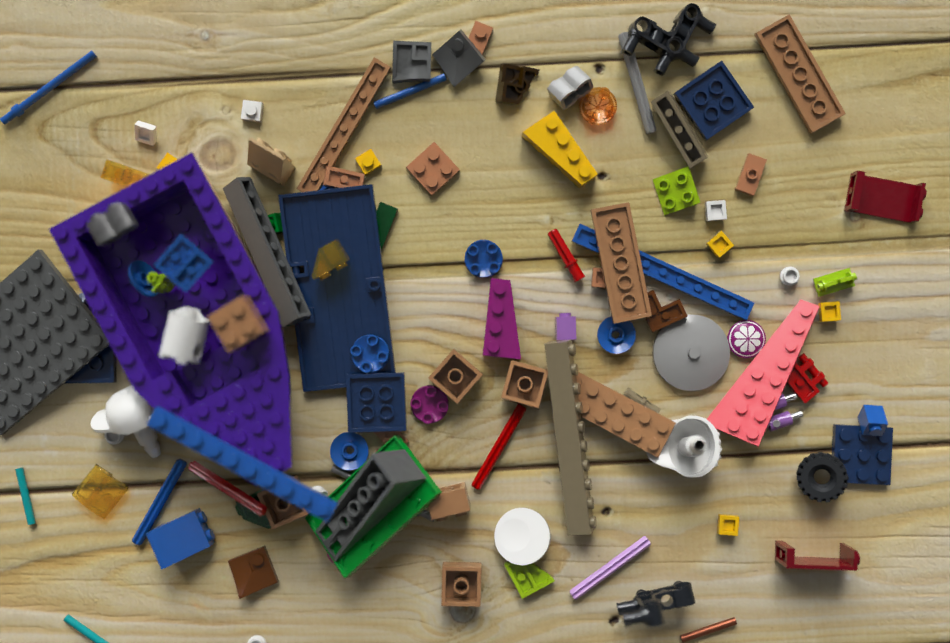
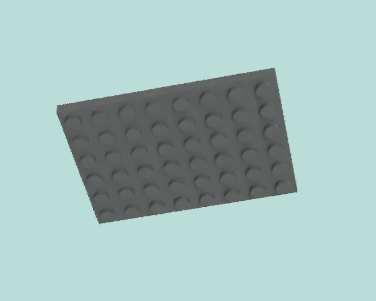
M37 250L0 283V435L9 431L110 345L96 317L85 303L82 302L81 298L43 250Z

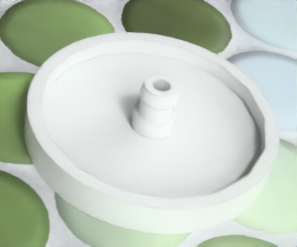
M516 508L508 511L500 518L495 528L494 539L497 550L507 561L517 565H529L537 562L545 555L550 545L551 533L548 523L538 512L528 508Z

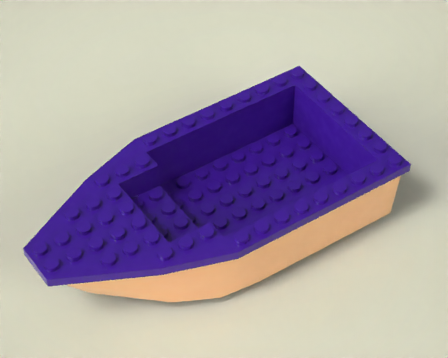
M194 153L187 154L49 229L131 385L154 409L156 406H160L280 472L293 466L290 372L286 353L285 332L281 324L280 313L207 174L202 170ZM113 203L127 204L139 226L111 244L99 246L86 225L91 221L90 217L97 213L104 214L108 210V206ZM180 234L185 236L213 261L187 292H184L176 285L169 293H159L154 297L144 296L137 291L128 273L129 265L136 260H141L149 264L156 273L164 274L154 264ZM247 295L251 297L270 330L236 352L228 353L212 324L209 323L200 364L191 362L180 364L175 362L176 358L171 357V359L159 356L169 312L184 306L199 309L202 316L208 319L207 316L240 296ZM244 478L245 480L253 484L255 487L257 486V484H255L254 482Z

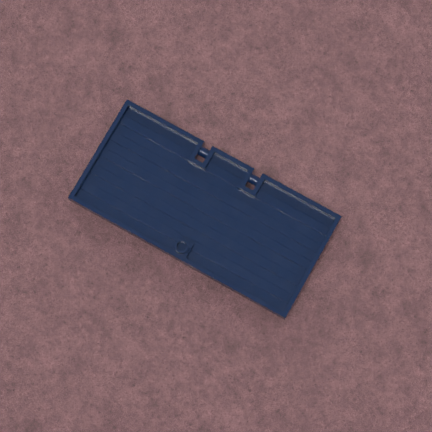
M373 184L278 195L286 258L290 267H292L294 277L311 313L310 319H305L295 325L303 392L346 387V374L364 373L354 365L350 350L358 338L368 334L381 337L389 348L387 364L380 371L374 373L396 372ZM299 266H304L305 273L300 274Z

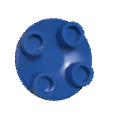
M478 240L472 243L466 250L465 265L471 274L480 278H487L496 274L501 268L503 261L502 252L494 242Z
M368 334L358 338L350 350L354 365L364 373L380 371L389 359L388 345L377 335Z

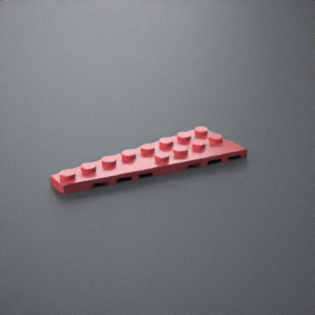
M800 300L707 418L716 430L754 446H760L820 307L804 300Z

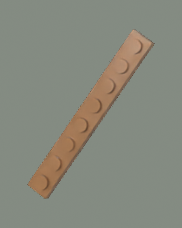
M375 57L373 58L299 183L297 190L309 192L321 189L326 166L334 167L390 72V66Z

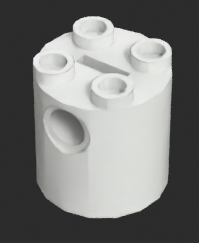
M184 306L170 311L159 356L171 359V357L176 358L175 362L180 364H188V362L200 364L210 323L209 319L204 318L199 309Z

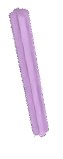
M643 536L570 590L572 597L577 600L651 545L648 538Z

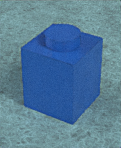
M863 405L857 416L862 435L882 436L888 425L883 406Z

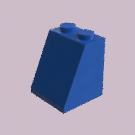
M200 508L159 525L146 533L161 570L215 543L214 532L208 528L206 514Z

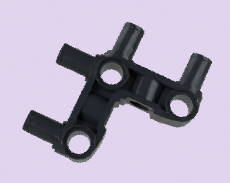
M694 3L688 4L679 11L673 20L674 25L669 32L657 26V23L653 20L639 17L629 26L628 39L621 52L631 56L637 44L641 43L661 56L654 69V72L661 76L665 75L670 63L674 60L680 59L694 67L700 57L686 49V44L694 28L697 26L711 34L716 24L705 18L699 6ZM637 24L642 27V31L638 30ZM669 44L674 46L675 51L670 49Z
M676 581L673 585L648 591L640 589L636 592L633 600L616 603L619 616L622 615L625 627L643 623V625L645 624L648 627H656L665 623L664 610L691 606L695 604V598L691 582ZM664 595H670L667 602H661Z

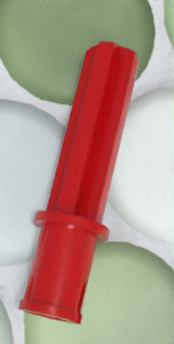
M557 229L551 230L548 233V237L564 262V268L568 269L576 283L586 276L583 274L577 263L578 260H575L559 231Z

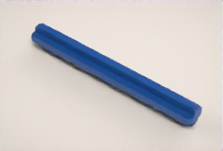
M182 459L176 460L132 539L134 544H143L147 537L146 533L152 528L185 469L186 461Z

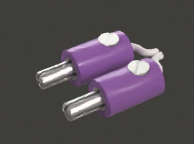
M782 393L775 410L786 407L787 402L797 399V394L792 393L784 396ZM786 411L772 416L768 430L772 432L792 425L793 420L803 417V412L798 411L790 414Z

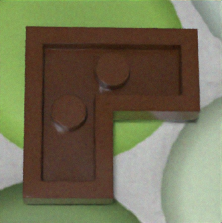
M654 290L647 292L652 316L645 317L652 333L688 317L680 299L662 307Z

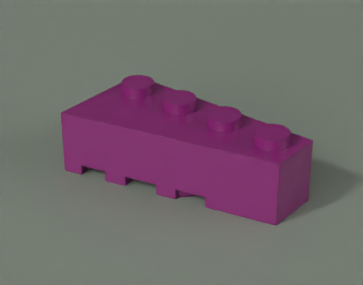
M491 278L483 346V355L521 359L510 280Z

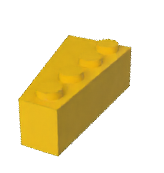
M555 110L522 132L521 137L544 155L550 163L555 165L578 188L583 187L598 175Z

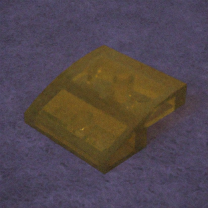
M95 464L72 493V496L90 511L105 519L127 492L128 486L112 477V473Z

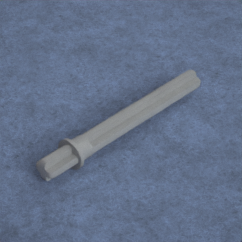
M623 32L618 36L622 49L628 39V32ZM635 52L631 56L623 54L646 134L654 133L656 126Z

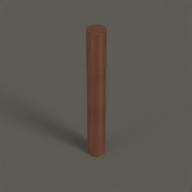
M735 617L682 634L680 638L682 643L737 625Z

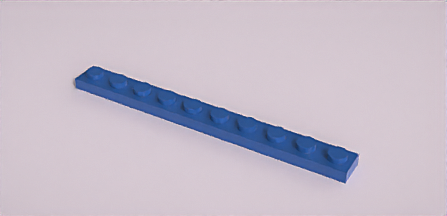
M579 224L571 242L599 254L594 230ZM639 250L644 275L743 320L748 319L754 302Z
M156 406L146 424L326 522L330 520L338 505V502L160 406Z

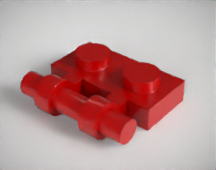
M803 353L798 357L802 364L799 366L795 363L787 385L797 394L802 403H807L820 392L815 385L819 383L822 387L828 385V381L824 378V373L822 371L819 372L814 366V361ZM807 369L813 375L812 379H809L805 374Z

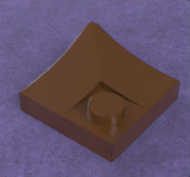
M265 545L228 560L239 599L279 581Z

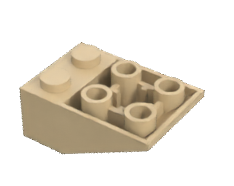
M250 137L247 165L284 187L295 169L291 164L292 160L279 149H273L260 138L255 140Z

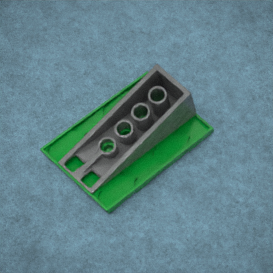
M394 435L328 496V498L338 502L328 522L311 513L305 519L342 576L348 578L356 573L372 556L377 554L418 514L422 513L442 492L406 443L403 442L400 435Z

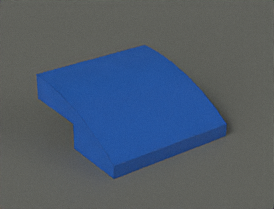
M180 234L154 266L169 277L170 281L180 289L187 292L213 261L185 236Z

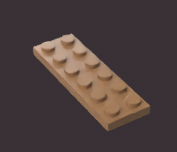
M790 14L754 34L810 134L846 114Z
M629 202L591 209L590 212L613 324L652 316Z
M578 372L576 379L581 389L578 396L579 402H582L583 405L581 417L659 457L676 422Z

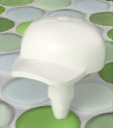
M132 385L114 393L106 402V409L98 411L92 418L91 427L96 433L114 432L119 435L134 433L139 445L144 446V450L151 458H156L161 454L156 431L154 428L146 425L154 408L134 390Z
M689 415L678 420H672L676 422V425L659 457L646 451L649 460L655 464L673 469L685 477H702L714 467H717V461L721 459L720 433L717 432L714 425L706 418Z

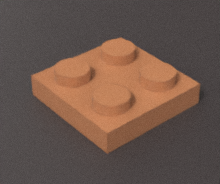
M435 142L406 167L431 196L460 171Z

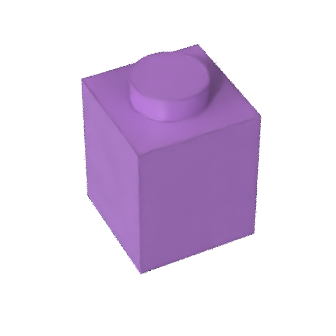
M559 313V317H555L556 340H576V316H571V313Z

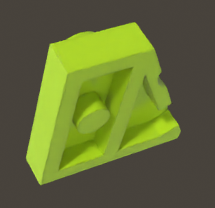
M509 561L504 563L522 599L555 582L550 574L534 563L529 565H517Z

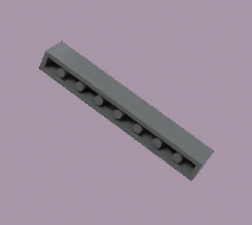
M237 177L226 185L223 191L264 285L280 313L282 326L297 325L311 316L309 308L251 177Z

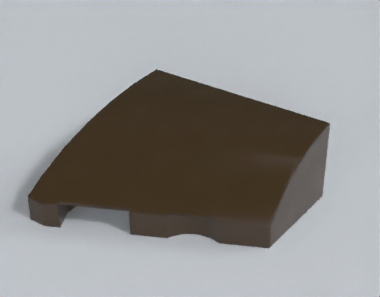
M506 63L500 64L495 102L519 105L524 92L528 91L531 81L535 75L539 74L540 69L526 66L520 67Z

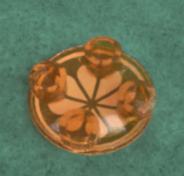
M595 87L585 96L581 97L579 111L583 119L588 123L602 125L614 117L617 111V101L608 88Z

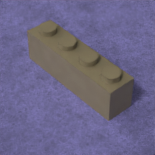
M666 91L651 101L689 168L709 157L670 91Z

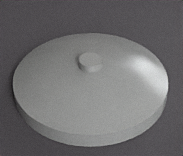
M692 314L659 330L653 343L652 357L657 372L668 384L681 390L698 391L712 386L723 376L729 364L730 347L728 339L719 325L707 317Z

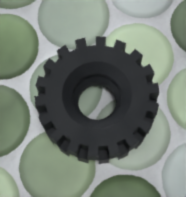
M812 453L810 456L805 457L798 466V486L802 493L811 500L814 499L821 503L822 501L830 502V500H836L839 495L844 493L848 485V475L844 464L839 458L830 453ZM824 469L830 474V480L826 484H819L815 481L814 474L817 470Z

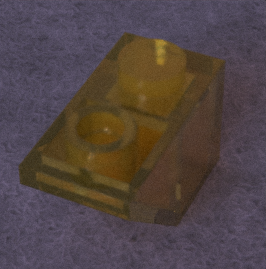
M106 159L100 178L128 187L150 174Z
M335 239L318 250L312 273L313 279L319 278L323 280L331 275L330 271L336 268L339 271L347 266L346 262L350 258L339 239Z

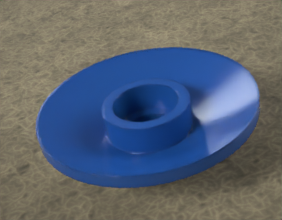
M141 260L132 262L129 265L128 273L133 286L144 296L154 297L159 293L151 291L154 287L147 281V275L150 272H155L154 269Z
M610 316L600 324L597 338L604 350L609 353L620 354L633 346L636 331L631 321L613 324L612 317ZM614 331L619 333L618 338H613L612 333Z
M344 432L338 435L330 447L332 461L343 470L358 469L366 462L369 454L366 440L355 432ZM348 447H352L354 449V452L352 454H349L347 452Z

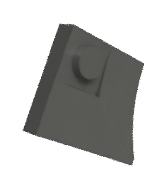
M461 29L432 54L453 87L486 60Z
M393 41L392 84L418 81L430 82L432 42Z

